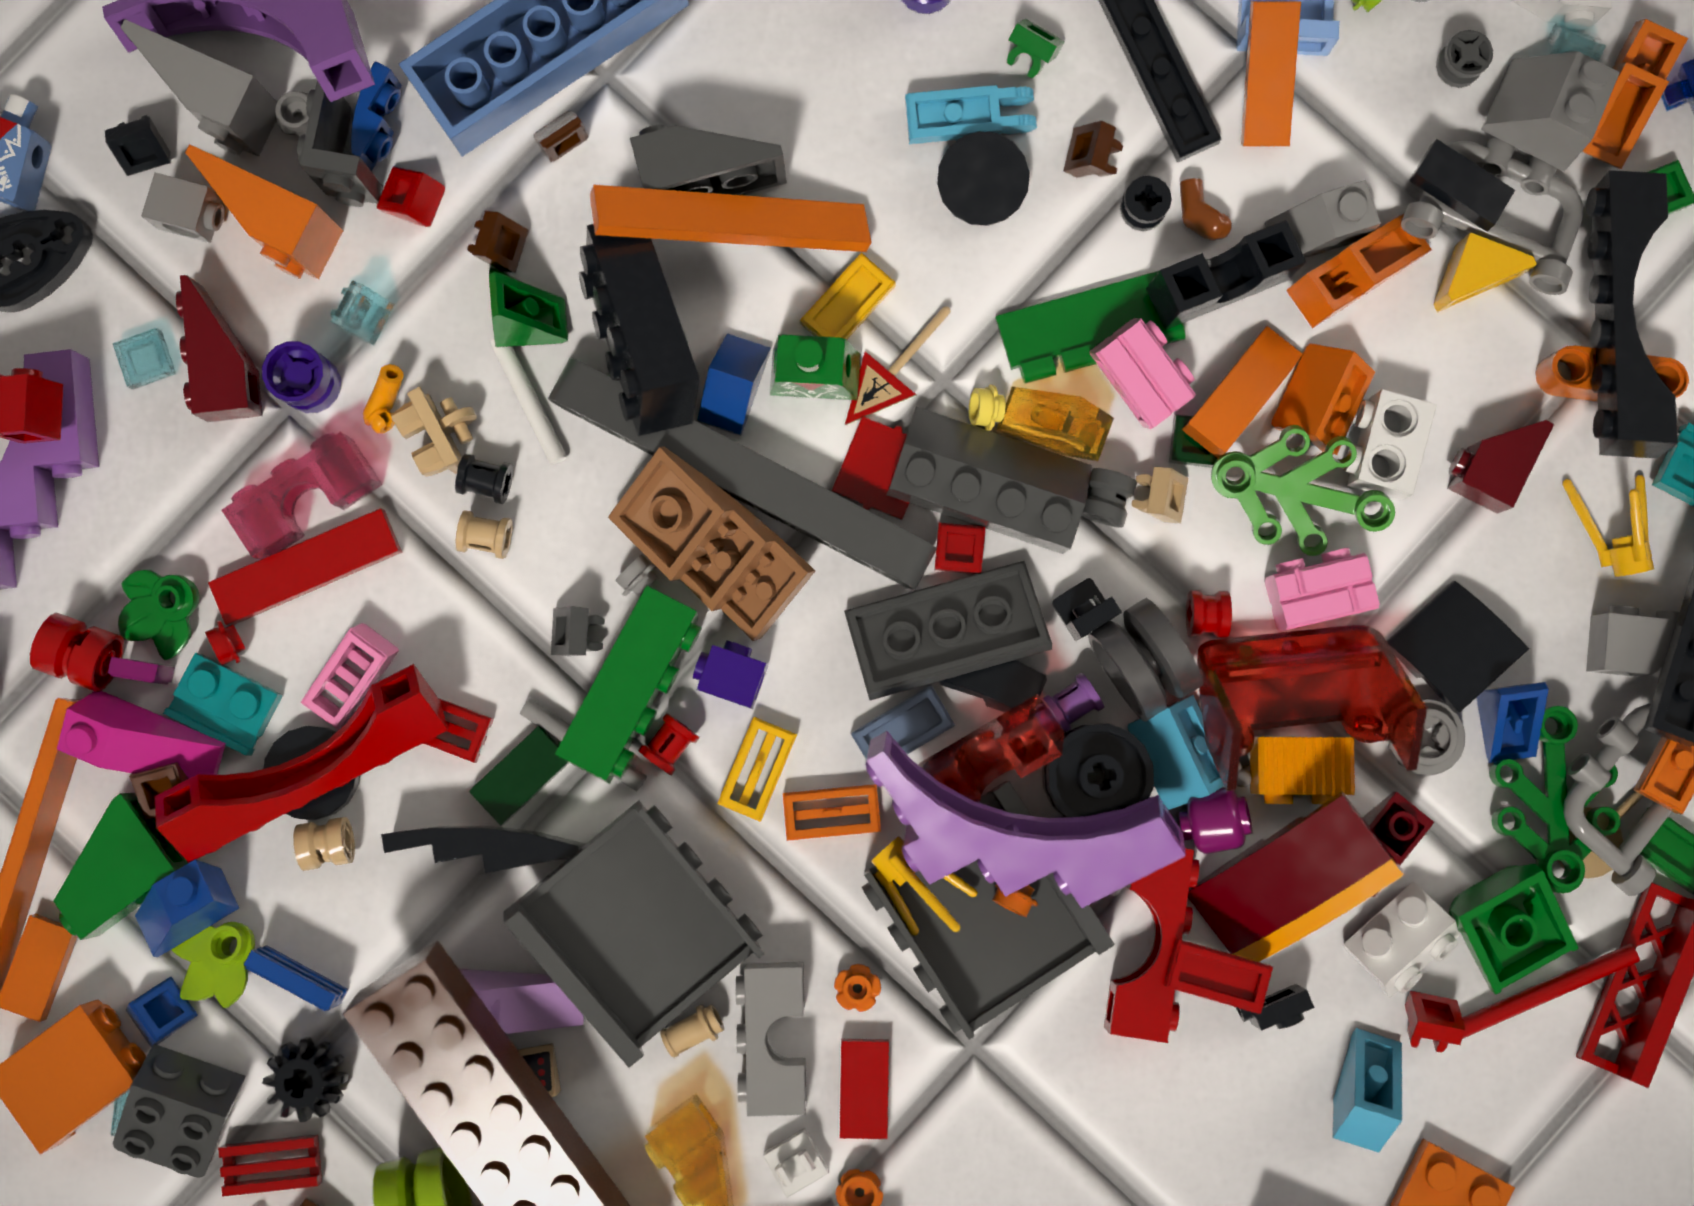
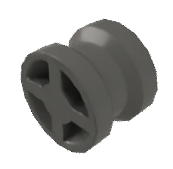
M1465 30L1457 33L1437 57L1436 70L1438 76L1451 87L1462 88L1471 85L1489 67L1493 59L1491 42L1484 34L1478 31Z

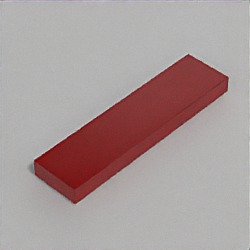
M380 508L212 580L208 584L225 625L230 626L402 553V550L385 510Z

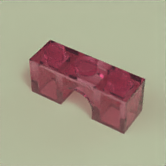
M341 431L336 435L335 433L325 434L310 445L312 451L298 460L292 458L278 464L271 471L272 477L258 486L255 484L246 486L231 497L232 503L221 511L251 557L260 560L288 548L305 537L294 515L296 502L305 492L312 489H321L332 505L346 510L383 485L352 438Z

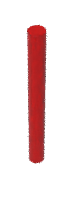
M1628 944L1462 1018L1466 1032L1463 1039L1640 962L1639 955L1633 945Z

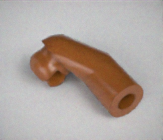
M1191 178L1181 181L1180 195L1184 225L1208 240L1227 237L1232 227L1231 219L1228 215L1221 213L1204 202L1203 180Z

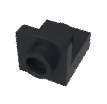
M1091 578L1085 579L1052 601L1053 608L1075 641L1085 637L1123 613L1113 597L1105 600Z

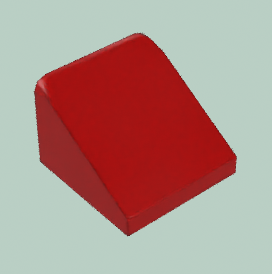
M393 166L376 208L414 224L430 227L444 195L445 187L424 172Z

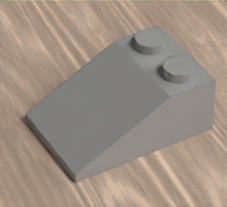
M124 19L121 29L185 108L200 121L198 128L214 137V143L230 153L240 156L242 151L245 150L259 157L277 120V102L259 81L251 74Z

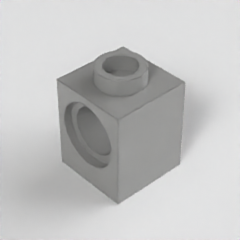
M154 172L141 217L159 230L211 243L214 231H218L223 223L224 206L220 197L208 186Z

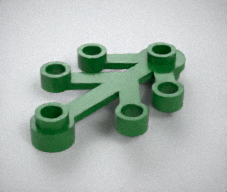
M1563 706L1545 708L1542 728L1540 730L1539 740L1543 742L1545 794L1524 775L1522 766L1513 759L1498 760L1492 764L1489 771L1493 784L1500 788H1509L1547 825L1548 843L1525 824V816L1518 808H1499L1493 813L1491 820L1492 826L1497 833L1504 836H1512L1536 860V865L1544 871L1554 893H1569L1580 886L1585 876L1583 860L1592 851L1577 837L1571 843L1569 842V827L1563 814L1564 800L1567 796L1565 743L1573 739L1578 730V722L1575 715ZM1548 718H1552L1557 724V731L1553 735L1549 734L1545 729V722ZM1504 765L1509 766L1513 772L1512 779L1509 782H1505L1500 775V770ZM1615 765L1609 771L1611 777L1604 787H1610L1616 782L1618 770ZM1601 790L1591 794V796L1586 801L1584 808ZM1595 807L1586 815L1588 822L1604 836L1614 834L1620 827V816L1613 808ZM1507 812L1512 814L1515 819V825L1511 830L1506 829L1502 823L1503 816ZM1602 812L1609 819V824L1604 830L1597 824V817ZM1557 860L1564 866V873L1560 878H1557L1552 872V865Z

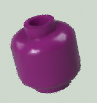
M1228 787L1220 788L1203 798H1190L1187 803L1188 811L1179 813L1184 840L1193 839L1196 848L1204 854L1239 849L1245 844L1246 835L1253 834L1246 797H1238L1236 792Z

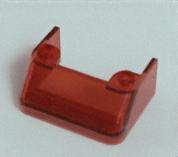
M1347 625L1214 639L1204 642L1198 648L1197 666L1203 678V685L1199 687L1205 742L1226 791L1236 790L1239 759L1253 749V730L1340 721L1345 731L1360 742L1375 743L1390 740L1407 771L1417 770L1427 707L1384 636L1378 630L1365 625Z

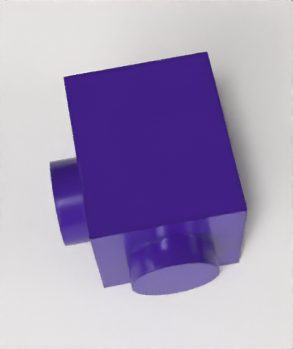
M726 640L723 648L712 645L709 654L701 652L694 669L693 679L699 680L696 690L754 709L769 665L750 658L753 649Z

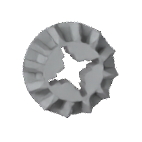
M1423 699L1407 704L1397 710L1392 723L1387 727L1390 732L1388 748L1393 752L1399 765L1415 774L1435 775L1450 769L1459 760L1464 750L1465 730L1461 719L1446 704L1436 700ZM1412 724L1421 729L1436 726L1431 738L1435 742L1434 746L1437 749H1432L1430 746H1421L1413 750L1419 736Z

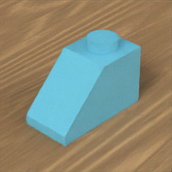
M1356 1028L1351 1036L1333 1098L1332 1138L1379 1153L1402 1122V1042Z

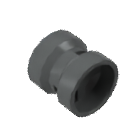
M1093 468L1089 482L1092 490L1086 499L1082 516L1100 524L1118 528L1124 527L1128 514L1125 509L1126 499L1134 495L1138 482L1116 471Z

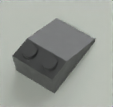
M661 124L646 127L639 132L638 136L630 138L643 188L745 195L787 183L781 145L677 125L667 128Z

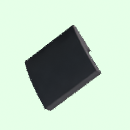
M1452 581L1384 643L1416 678H1423L1454 713L1461 712L1529 650L1527 645L1498 616L1456 581Z

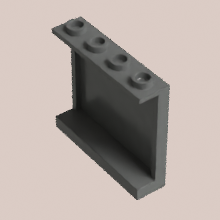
M1004 781L975 800V802L1009 813L1032 816L1010 781ZM977 860L953 872L977 890L978 894L973 898L943 878L929 885L922 873L917 871L915 875L959 923L960 930L958 932H953L907 881L900 887L893 880L919 928V933L915 936L909 932L887 891L875 878L874 874L879 870L873 866L864 872L868 883L861 888L876 911L885 907L894 921L893 924L887 927L891 936L902 952L909 947L920 962V964L913 968L928 993L935 988L946 1003L939 1010L954 1034L962 1029L969 1040L975 1037L973 1031L1095 952L1100 955L1115 945L1091 906L1088 905L1081 908L1072 893L1065 895L1059 888L1053 872L1029 884V886L1035 889L1031 897L1038 902V906H1032L1025 918L992 901L998 889L995 887L996 882L989 883L985 879Z
M640 801L632 805L503 912L505 926L628 1068L644 1056L642 1046L753 952L758 958L764 955L757 942L763 934L745 913L739 918L736 917L727 906L733 898L716 878L712 879L709 883L697 870L703 863L686 842L678 847L667 834L673 827L655 805L647 810Z

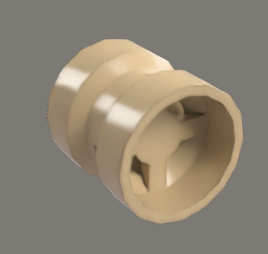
M347 817L329 819L326 825L318 826L314 822L297 824L294 828V851L297 863L302 871L318 869L325 862H332L335 865L353 863L355 841L352 826Z

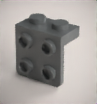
M317 80L316 88L311 89L307 97L306 112L309 122L306 135L302 134L298 140V162L326 195L335 196L338 202L354 207H362L364 202L378 204L383 190L382 184L360 156L344 154L352 114L351 106L344 97L330 102Z
M153 1044L131 1084L113 1139V1147L130 1157L140 1158L170 1168L177 1173L197 1178L203 1177L209 1168L224 1124L239 1095L246 1076Z

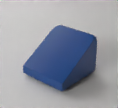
M171 976L130 1002L126 1008V1012L151 1048L153 1044H160L198 1015L188 1000L180 998L181 990Z

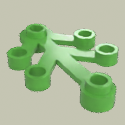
M1290 425L1282 430L1279 440L1250 456L1239 451L1225 453L1215 461L1211 470V480L1216 491L1226 498L1239 500L1252 523V532L1255 539L1264 545L1277 542L1281 537L1282 528L1279 520L1274 515L1266 513L1256 491L1276 496L1298 534L1297 542L1301 551L1308 556H1317L1323 553L1327 548L1328 539L1323 529L1314 525L1301 502L1353 514L1361 527L1372 532L1386 529L1395 518V507L1384 492L1369 490L1361 495H1356L1309 483L1337 467H1348L1355 461L1357 450L1352 441L1347 437L1338 436L1331 439L1327 443L1324 452L1280 476L1262 472L1288 455L1293 457L1301 456L1309 449L1310 438L1306 430L1298 425ZM1295 433L1302 435L1303 442L1300 446L1290 448L1286 445V440L1290 435ZM1346 445L1349 447V454L1345 458L1335 459L1333 457V451L1337 446ZM1232 467H1239L1243 470L1242 477L1237 481H1231L1226 478L1227 471ZM1369 502H1380L1381 508L1376 514L1368 515L1364 512L1365 506ZM1269 522L1274 524L1275 530L1272 534L1263 536L1258 533V529L1263 523ZM1310 534H1317L1321 537L1320 542L1314 547L1304 545L1305 538Z

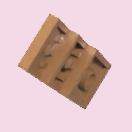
M659 447L608 516L625 536L670 581L680 579L711 611L721 609L752 641L761 639L815 573V570L747 508L666 447Z

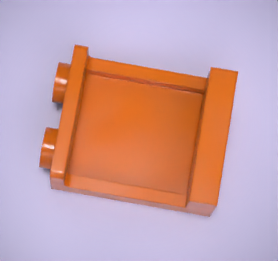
M98 999L79 1005L0 1064V1098L40 1155L68 1140L76 1134L75 1130L128 1092L146 1059L143 1050L135 1043H130L119 1028L121 1021L117 1013L109 1005L102 1004Z

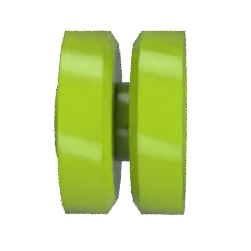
M440 1146L422 1151L418 1155L416 1164L403 1156L380 1163L375 1169L373 1177L374 1206H473L468 1183Z

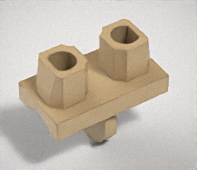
M417 387L407 393L411 401L392 413L391 417L398 431L405 439L425 429L431 438V443L411 453L422 475L429 477L447 469L457 474L462 455L451 433L456 434L461 445L470 442L473 437L467 426L475 421L477 415L472 407L458 409L453 398L450 397L440 402V406L446 415L442 418L431 396L424 394L421 387Z

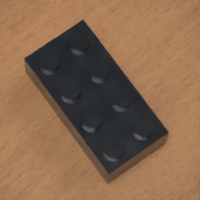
M594 224L587 225L586 245L580 246V256L584 271L579 272V280L584 298H592L596 311L592 312L596 335L598 339L606 338L610 350L605 353L610 377L612 380L619 379L623 392L619 393V401L624 419L626 421L633 420L638 436L693 424L700 377L652 239L595 235Z

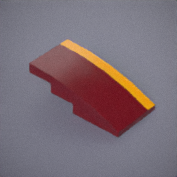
M1342 791L1307 816L1303 817L1301 815L1268 839H1260L1198 882L1195 888H1189L1188 898L1230 954L1260 962L1361 904L1404 876V872Z

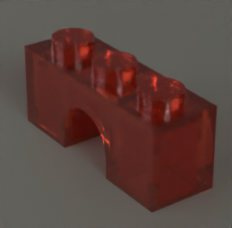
M1037 694L928 757L918 765L943 785L979 803L984 789L1005 772L1015 769L1020 778H1023L1062 756L1064 731Z

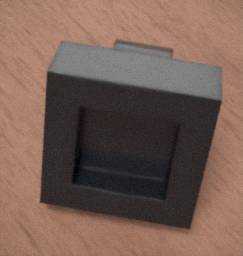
M142 116L141 119L126 124L122 122L116 127L105 130V142L127 176L171 163L170 150L149 116Z

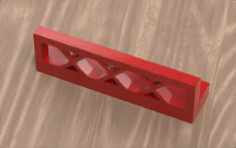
M1651 883L1641 893L1619 947L1631 944L1636 949L1637 946L1651 941L1657 955L1654 966L1651 969L1638 973L1635 964L1608 975L1576 1055L1581 1060L1648 1089L1694 975V899L1684 897L1654 883ZM1656 897L1678 905L1671 923L1659 929H1656L1650 915ZM1644 927H1645L1647 933L1644 934V935H1641L1642 932H1643V929H1644ZM1665 936L1664 941L1662 943L1660 937ZM1626 972H1628L1629 977L1624 979ZM1648 980L1644 987L1643 981ZM1634 986L1639 998L1637 1009L1631 1014L1620 1017L1615 1005L1617 994L1620 990ZM1609 1015H1610L1612 1021L1606 1023V1022H1607V1019H1608V1017H1609ZM1630 1024L1628 1031H1626L1625 1026ZM1616 1030L1622 1044L1615 1063L1594 1055L1601 1035Z

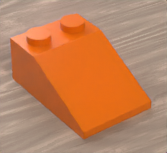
M189 144L185 153L246 233L263 247L260 254L275 262V267L293 277L301 279L303 273L319 279L343 230L317 204Z

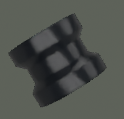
M1142 176L1132 181L1122 198L1120 206L1121 217L1124 222L1132 229L1138 231H1148L1159 226L1168 212L1172 201L1171 191L1167 184L1154 176ZM1148 194L1149 197L1153 200V202H1157L1156 204H1152V202L1148 199Z

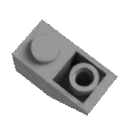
M1609 606L1608 613L1591 616L1586 672L1632 677L1653 675L1663 667L1679 612L1656 611V617L1639 616V608Z

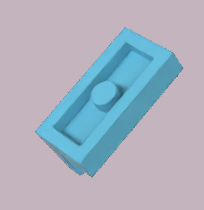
M1194 695L1167 706L1165 710L1148 721L1138 719L1128 724L1129 732L1144 744L1151 758L1154 771V786L1168 810L1188 803V800L1192 797L1203 798L1209 796L1234 781Z

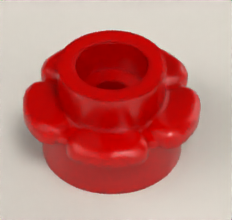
M217 621L218 626L206 631L205 634L221 666L233 660L239 663L240 658L237 653L246 650L234 624L224 628L222 622Z

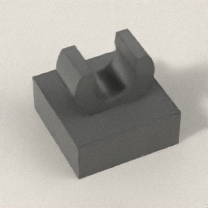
M553 608L551 655L584 656L586 651H599L603 649V643L591 642L587 638V633L590 625H604L605 619L598 615L589 616V608Z

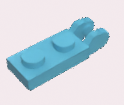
M997 85L905 94L909 144L958 140L962 136L977 131L1012 135L1036 130V116L1022 114L1000 117L999 105L1003 107L1022 106L1033 102V88L1026 86L998 88Z

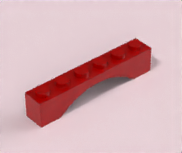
M412 664L371 685L362 704L348 722L327 741L306 754L280 765L253 772L227 775L197 774L156 795V828L189 863L206 854L213 853L227 843L251 831L262 828L266 823L294 809L303 807L309 801L337 787L346 785L352 779L377 766L385 765L395 757L420 744L430 742L436 736L448 731L441 701L416 666Z

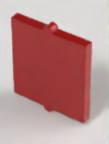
M862 416L832 492L861 503L862 507L866 510L873 508L903 520L909 502L887 496L907 435L902 432V428L896 426L893 429Z

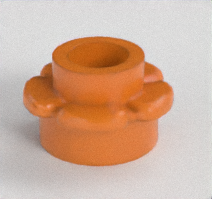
M995 884V887L998 889L992 901L1003 908L1026 918L1031 907L1038 906V902L1031 897L1035 890L1031 886L1027 885L1005 897L998 885Z
M851 965L847 971L842 970L836 976L834 988L838 992L836 999L847 1010H852L853 1008L859 1012L869 1010L875 1005V997L881 992L879 977L872 974L870 968L865 965ZM860 984L862 986L861 992H854L853 986Z
M856 1168L848 1170L842 1175V1183L836 1188V1199L840 1206L881 1205L883 1200V1192L879 1188L881 1181L874 1172L870 1170L860 1172ZM862 1188L864 1190L863 1196H857L855 1190Z

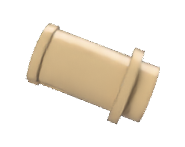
M712 1004L707 1007L703 1005L697 1006L696 1013L660 1031L662 1041L672 1057L679 1056L680 1053L709 1038L712 1041L717 1040L718 1033L725 1030L722 1019Z

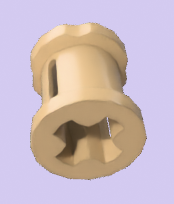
M464 510L457 526L456 550L465 553L468 549L495 553L496 558H506L511 544L512 519L502 518L500 521L474 517L472 511Z

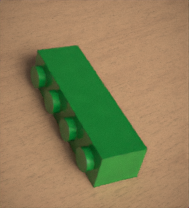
M646 585L557 748L556 756L608 784L611 783L614 776L619 778L624 776L635 754L629 750L637 733L645 736L655 719L657 710L651 708L660 691L667 694L678 676L680 669L674 666L682 649L688 653L691 651L700 635L702 627L696 625L699 620L696 610Z

